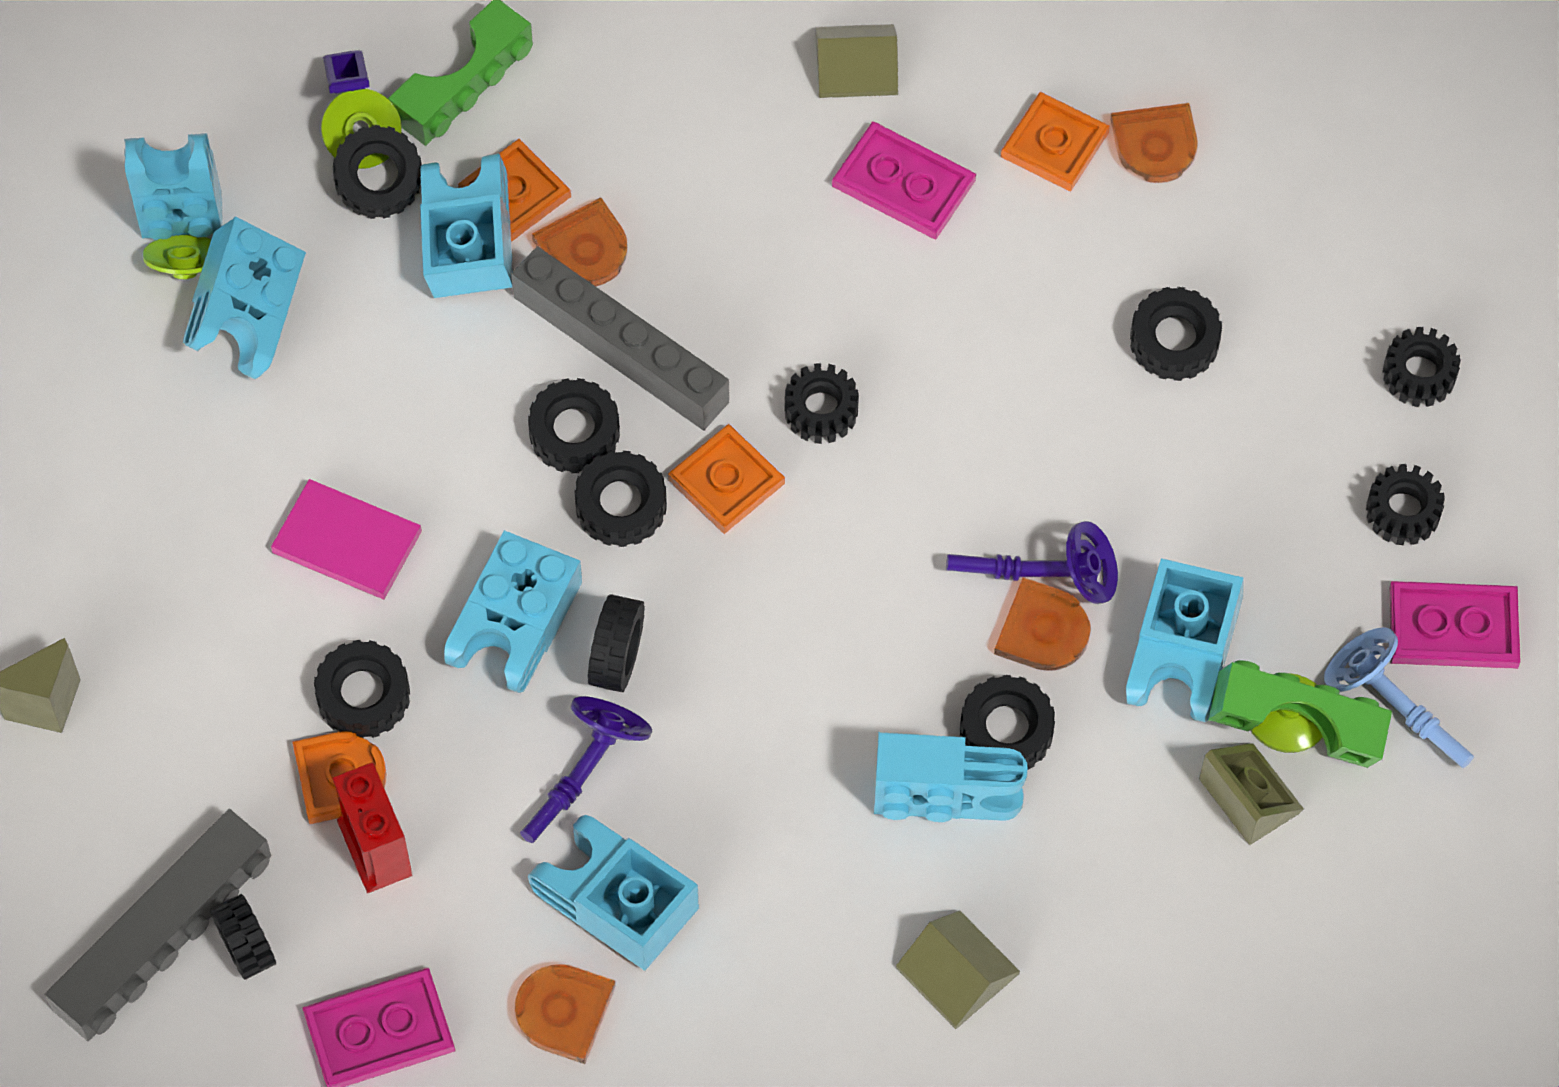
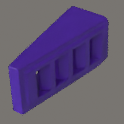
M362 50L329 54L323 57L330 94L370 87Z

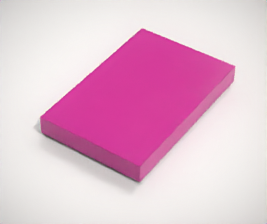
M872 121L832 179V187L936 240L975 183L976 173Z
M309 479L271 545L273 554L385 600L418 540L422 529L421 525Z
M1391 581L1389 587L1390 629L1398 638V645L1391 658V664L1519 668L1518 586Z
M429 968L302 1007L327 1087H346L455 1052V1046Z

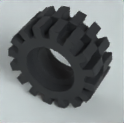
M1416 327L1414 335H1412L1410 329L1403 331L1401 338L1397 335L1393 339L1392 344L1388 347L1382 373H1385L1383 377L1385 385L1390 384L1389 392L1392 396L1400 392L1399 401L1405 404L1408 398L1414 399L1412 404L1414 407H1419L1421 400H1425L1426 407L1434 405L1435 398H1437L1439 403L1446 399L1447 393L1450 394L1454 388L1461 362L1460 355H1456L1458 348L1455 343L1447 346L1449 337L1446 334H1443L1438 339L1436 338L1438 330L1431 328L1429 335L1424 334V327ZM1412 357H1423L1436 365L1437 372L1431 377H1419L1407 369L1406 362Z
M815 363L813 372H810L808 366L801 368V376H798L796 373L793 374L791 383H787L785 388L784 411L787 424L791 423V430L795 434L801 430V439L808 441L810 435H814V443L822 444V437L827 436L828 442L832 443L836 441L837 433L843 438L848 434V427L853 429L856 424V417H858L859 393L854 379L850 378L847 380L848 372L841 369L836 374L835 365L828 364L827 371L821 370V363ZM826 393L836 399L837 407L830 413L817 414L810 411L805 403L807 398L813 394Z
M1399 464L1397 472H1395L1393 466L1388 467L1385 470V474L1383 475L1380 472L1376 476L1375 482L1372 483L1366 503V510L1368 511L1366 518L1368 523L1374 522L1372 530L1376 534L1382 530L1384 531L1383 540L1387 542L1390 541L1392 536L1398 537L1396 545L1403 546L1406 538H1409L1411 545L1418 544L1420 536L1425 541L1430 537L1431 532H1435L1444 508L1445 495L1444 492L1440 493L1442 485L1439 480L1431 483L1433 478L1431 472L1427 471L1424 476L1419 474L1420 466L1414 465L1412 472L1407 471V464ZM1395 494H1408L1420 502L1421 510L1413 516L1401 515L1390 507L1389 500Z
M242 893L210 909L211 916L219 930L218 932L244 980L277 964L265 934Z

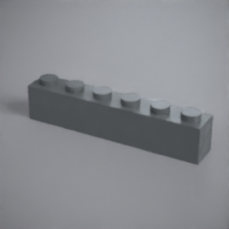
M537 246L511 273L513 295L516 300L703 431L729 404V379L540 247Z
M229 808L44 994L50 1009L88 1042L96 1034L101 1035L106 1032L114 1023L116 1013L127 1002L133 1003L139 999L147 988V982L158 971L163 972L174 963L178 956V950L189 939L192 941L196 940L203 934L208 927L209 919L212 917L210 909L237 896L239 889L250 877L255 879L264 872L271 857L267 839Z

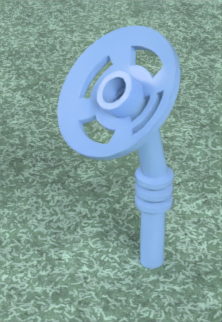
M1382 627L1369 630L1351 640L1333 657L1324 675V681L1327 686L1334 687L1343 692L1363 684H1370L1406 718L1405 724L1408 727H1412L1415 733L1420 732L1419 736L1422 739L1429 738L1462 768L1470 764L1474 755L1439 726L1440 720L1437 717L1433 718V714L1430 711L1426 712V708L1423 705L1416 706L1383 674L1385 671L1384 667L1394 655L1398 645V638L1391 629ZM1388 643L1389 647L1385 649L1383 646L1377 644ZM1349 662L1350 668H1344ZM1345 680L1348 685L1340 684L1339 681Z

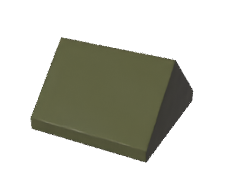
M894 24L815 27L819 98L898 95L897 33Z
M65 638L0 671V712L4 720L59 733L63 732L81 680Z
M1254 743L1212 749L1204 756L1199 780L1249 845L1255 843L1304 810Z
M960 910L929 922L896 965V969L955 1029L961 1026L1020 974V970Z

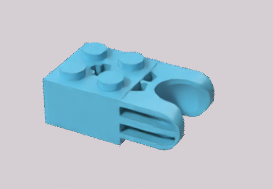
M207 133L188 134L187 144L180 149L172 151L154 149L146 143L143 137L124 139L125 173L142 239H168L176 235L207 237L223 226L222 191L213 150H211Z
M500 154L482 157L479 176L472 184L463 188H453L447 185L446 178L440 172L439 163L421 165L422 204H420L423 276L433 297L439 298L512 288L511 273L513 272L508 178L507 170Z
M234 217L213 233L192 299L194 306L184 334L183 343L187 347L199 351L202 347L216 339L220 329L227 331L238 342L240 349L238 369L253 379L260 377L273 361L306 252L238 217Z
M504 530L447 639L444 648L445 663L456 668H464L477 651L491 646L502 648L509 654L504 669L507 681L506 686L517 693L524 692L542 656L548 651L582 584L581 561Z
M1161 558L1127 681V704L1143 706L1147 703L1149 695L1156 684L1169 678L1178 679L1185 682L1192 692L1190 716L1197 721H1209L1208 718L1218 672L1225 666L1243 600V577ZM1190 613L1198 615L1194 618L1188 617Z
M879 733L874 814H882L885 818L892 820H902L908 816L926 817L933 822H947L952 818L1010 820L1018 815L1023 806L1024 794L1022 787L1027 778V762L1023 755L1014 749L965 746L966 737Z
M583 815L573 824V833L576 846L590 858L588 863L576 870H563L550 863L542 862L528 874L529 883L533 892L543 901L645 971L698 911V884L632 839L628 838L626 840L595 818Z

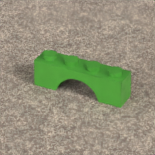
M492 0L469 22L471 43L475 51L470 61L463 68L452 74L439 77L414 73L388 98L398 111L401 128L424 146L429 144L435 137L444 135L449 129L451 122L462 111H469L475 105L482 92L489 86H495L499 83L505 71L516 60H523L530 52L533 45L531 23L501 0Z
M1238 660L1232 662L1218 672L1208 720L1249 732L1260 725L1270 712L1278 710L1293 711L1308 718L1319 729L1325 741L1329 757L1366 768L1383 759L1392 711L1379 707L1378 701L1367 697H1355L1354 699L1339 695L1340 691L1327 685H1315L1313 687L1299 683L1300 679L1292 674L1275 673L1273 675L1260 671L1259 665L1249 661Z

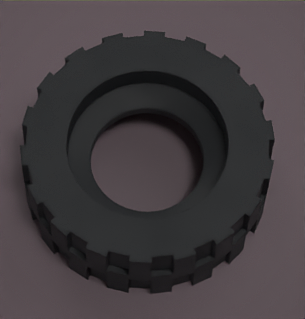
M372 125L370 128H359L354 134L350 133L345 138V142L339 145L336 158L334 157L333 161L335 189L337 194L342 197V202L347 207H351L354 213L358 215L363 214L372 219H375V217L390 218V215L403 212L407 205H411L414 202L415 195L419 193L421 188L422 162L420 155L418 156L417 147L408 140L407 135L403 132L399 133L395 131V128L389 126L385 128L380 127V125ZM380 153L389 156L395 162L398 175L395 182L389 188L375 191L368 189L360 182L357 173L358 166L366 156Z
M1165 287L1161 291L1150 293L1147 299H1143L1138 304V310H1135L1133 315L1130 347L1132 353L1136 355L1135 360L1139 365L1142 364L1147 372L1150 374L1154 373L1159 378L1165 380L1170 378L1174 379V381H1182L1183 378L1189 377L1191 379L1197 377L1198 373L1205 372L1209 368V364L1213 363L1217 357L1222 335V321L1219 320L1220 314L1217 308L1212 306V302L1207 297L1201 296L1200 292L1185 289V287ZM1169 317L1184 318L1195 328L1196 339L1190 347L1184 350L1167 349L1160 344L1156 337L1158 324Z
M577 378V380L561 379V382L549 384L547 389L540 391L536 395L535 402H532L529 408L530 416H528L531 445L533 444L537 457L540 456L543 459V463L548 467L552 466L560 472L570 471L571 474L582 471L586 464L589 465L593 462V458L615 451L616 443H619L620 438L619 413L615 400L613 401L611 394L606 389L600 388L599 384L593 381L592 383L587 382L582 378ZM573 408L582 409L592 416L595 427L589 438L579 443H569L556 435L554 431L555 419L565 410Z
M624 450L623 452H607L604 456L600 457L599 455L593 458V462L589 465L586 464L582 469V474L577 477L576 490H574L577 518H580V525L584 531L587 530L590 533V537L594 540L598 539L608 546L613 544L619 545V547H627L628 544L634 543L636 545L642 543L643 539L650 538L655 534L657 527L660 528L662 525L663 515H666L667 510L664 477L661 472H658L657 466L652 461L646 460L645 456L639 453L635 455L631 451ZM617 481H626L635 485L642 497L638 509L627 516H614L606 512L600 502L601 493L606 486Z
M613 594L607 596L598 619L591 647L587 676L589 685L621 693L625 691L632 675L642 636L645 616L644 601Z
M354 640L353 643L346 645L343 643L337 646L338 649L333 652L330 651L325 656L324 662L319 664L317 677H314L315 696L322 718L327 720L328 726L333 730L352 732L362 738L369 736L374 738L380 736L382 732H389L398 721L402 720L404 711L408 709L410 703L408 675L405 666L402 665L401 658L398 654L392 653L391 648L388 646H381L376 641L371 640L369 642ZM358 671L372 672L383 683L381 698L375 704L366 708H357L349 705L341 694L342 684L345 679Z
M1003 675V677L998 678L994 676L988 678L986 682L976 685L974 691L967 695L961 712L960 735L966 737L965 746L1010 748L1020 752L1025 758L1029 770L1035 767L1036 762L1043 760L1047 749L1051 747L1055 727L1054 707H1051L1050 698L1040 690V686L1036 683L1028 682L1027 678L1021 676L1016 678L1011 677V675ZM1001 706H1012L1021 710L1027 717L1029 724L1026 735L1014 743H1002L995 740L989 734L986 727V720L994 709Z

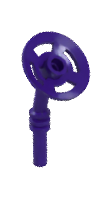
M1089 521L1079 522L1069 531L1066 542L1067 560L1021 561L1020 556H1015L1014 560H1012L1011 555H1006L1003 559L1001 554H997L995 558L947 554L946 559L947 571L990 574L994 576V579H1000L1001 576H1003L1004 580H1009L1010 576H1012L1013 581H1018L1020 577H1071L1082 596L1094 604L1110 601L1116 592L1118 583V568L1113 548L1105 533L1096 524ZM1081 534L1087 536L1095 546L1087 540L1081 539ZM1101 562L1103 566L1102 585L1097 581L1098 574L1101 571Z
M587 696L574 698L571 703V710L584 724L593 729L591 736L594 740L570 774L562 776L559 782L554 785V788L548 792L549 799L521 830V836L527 842L534 843L561 810L566 811L570 808V805L576 801V797L582 794L581 787L609 746L614 745L617 739L625 741H644L649 739L652 734V728L647 721L636 713L603 699ZM582 711H593V712H587L586 714H584ZM623 723L629 725L630 727L626 728L623 725Z

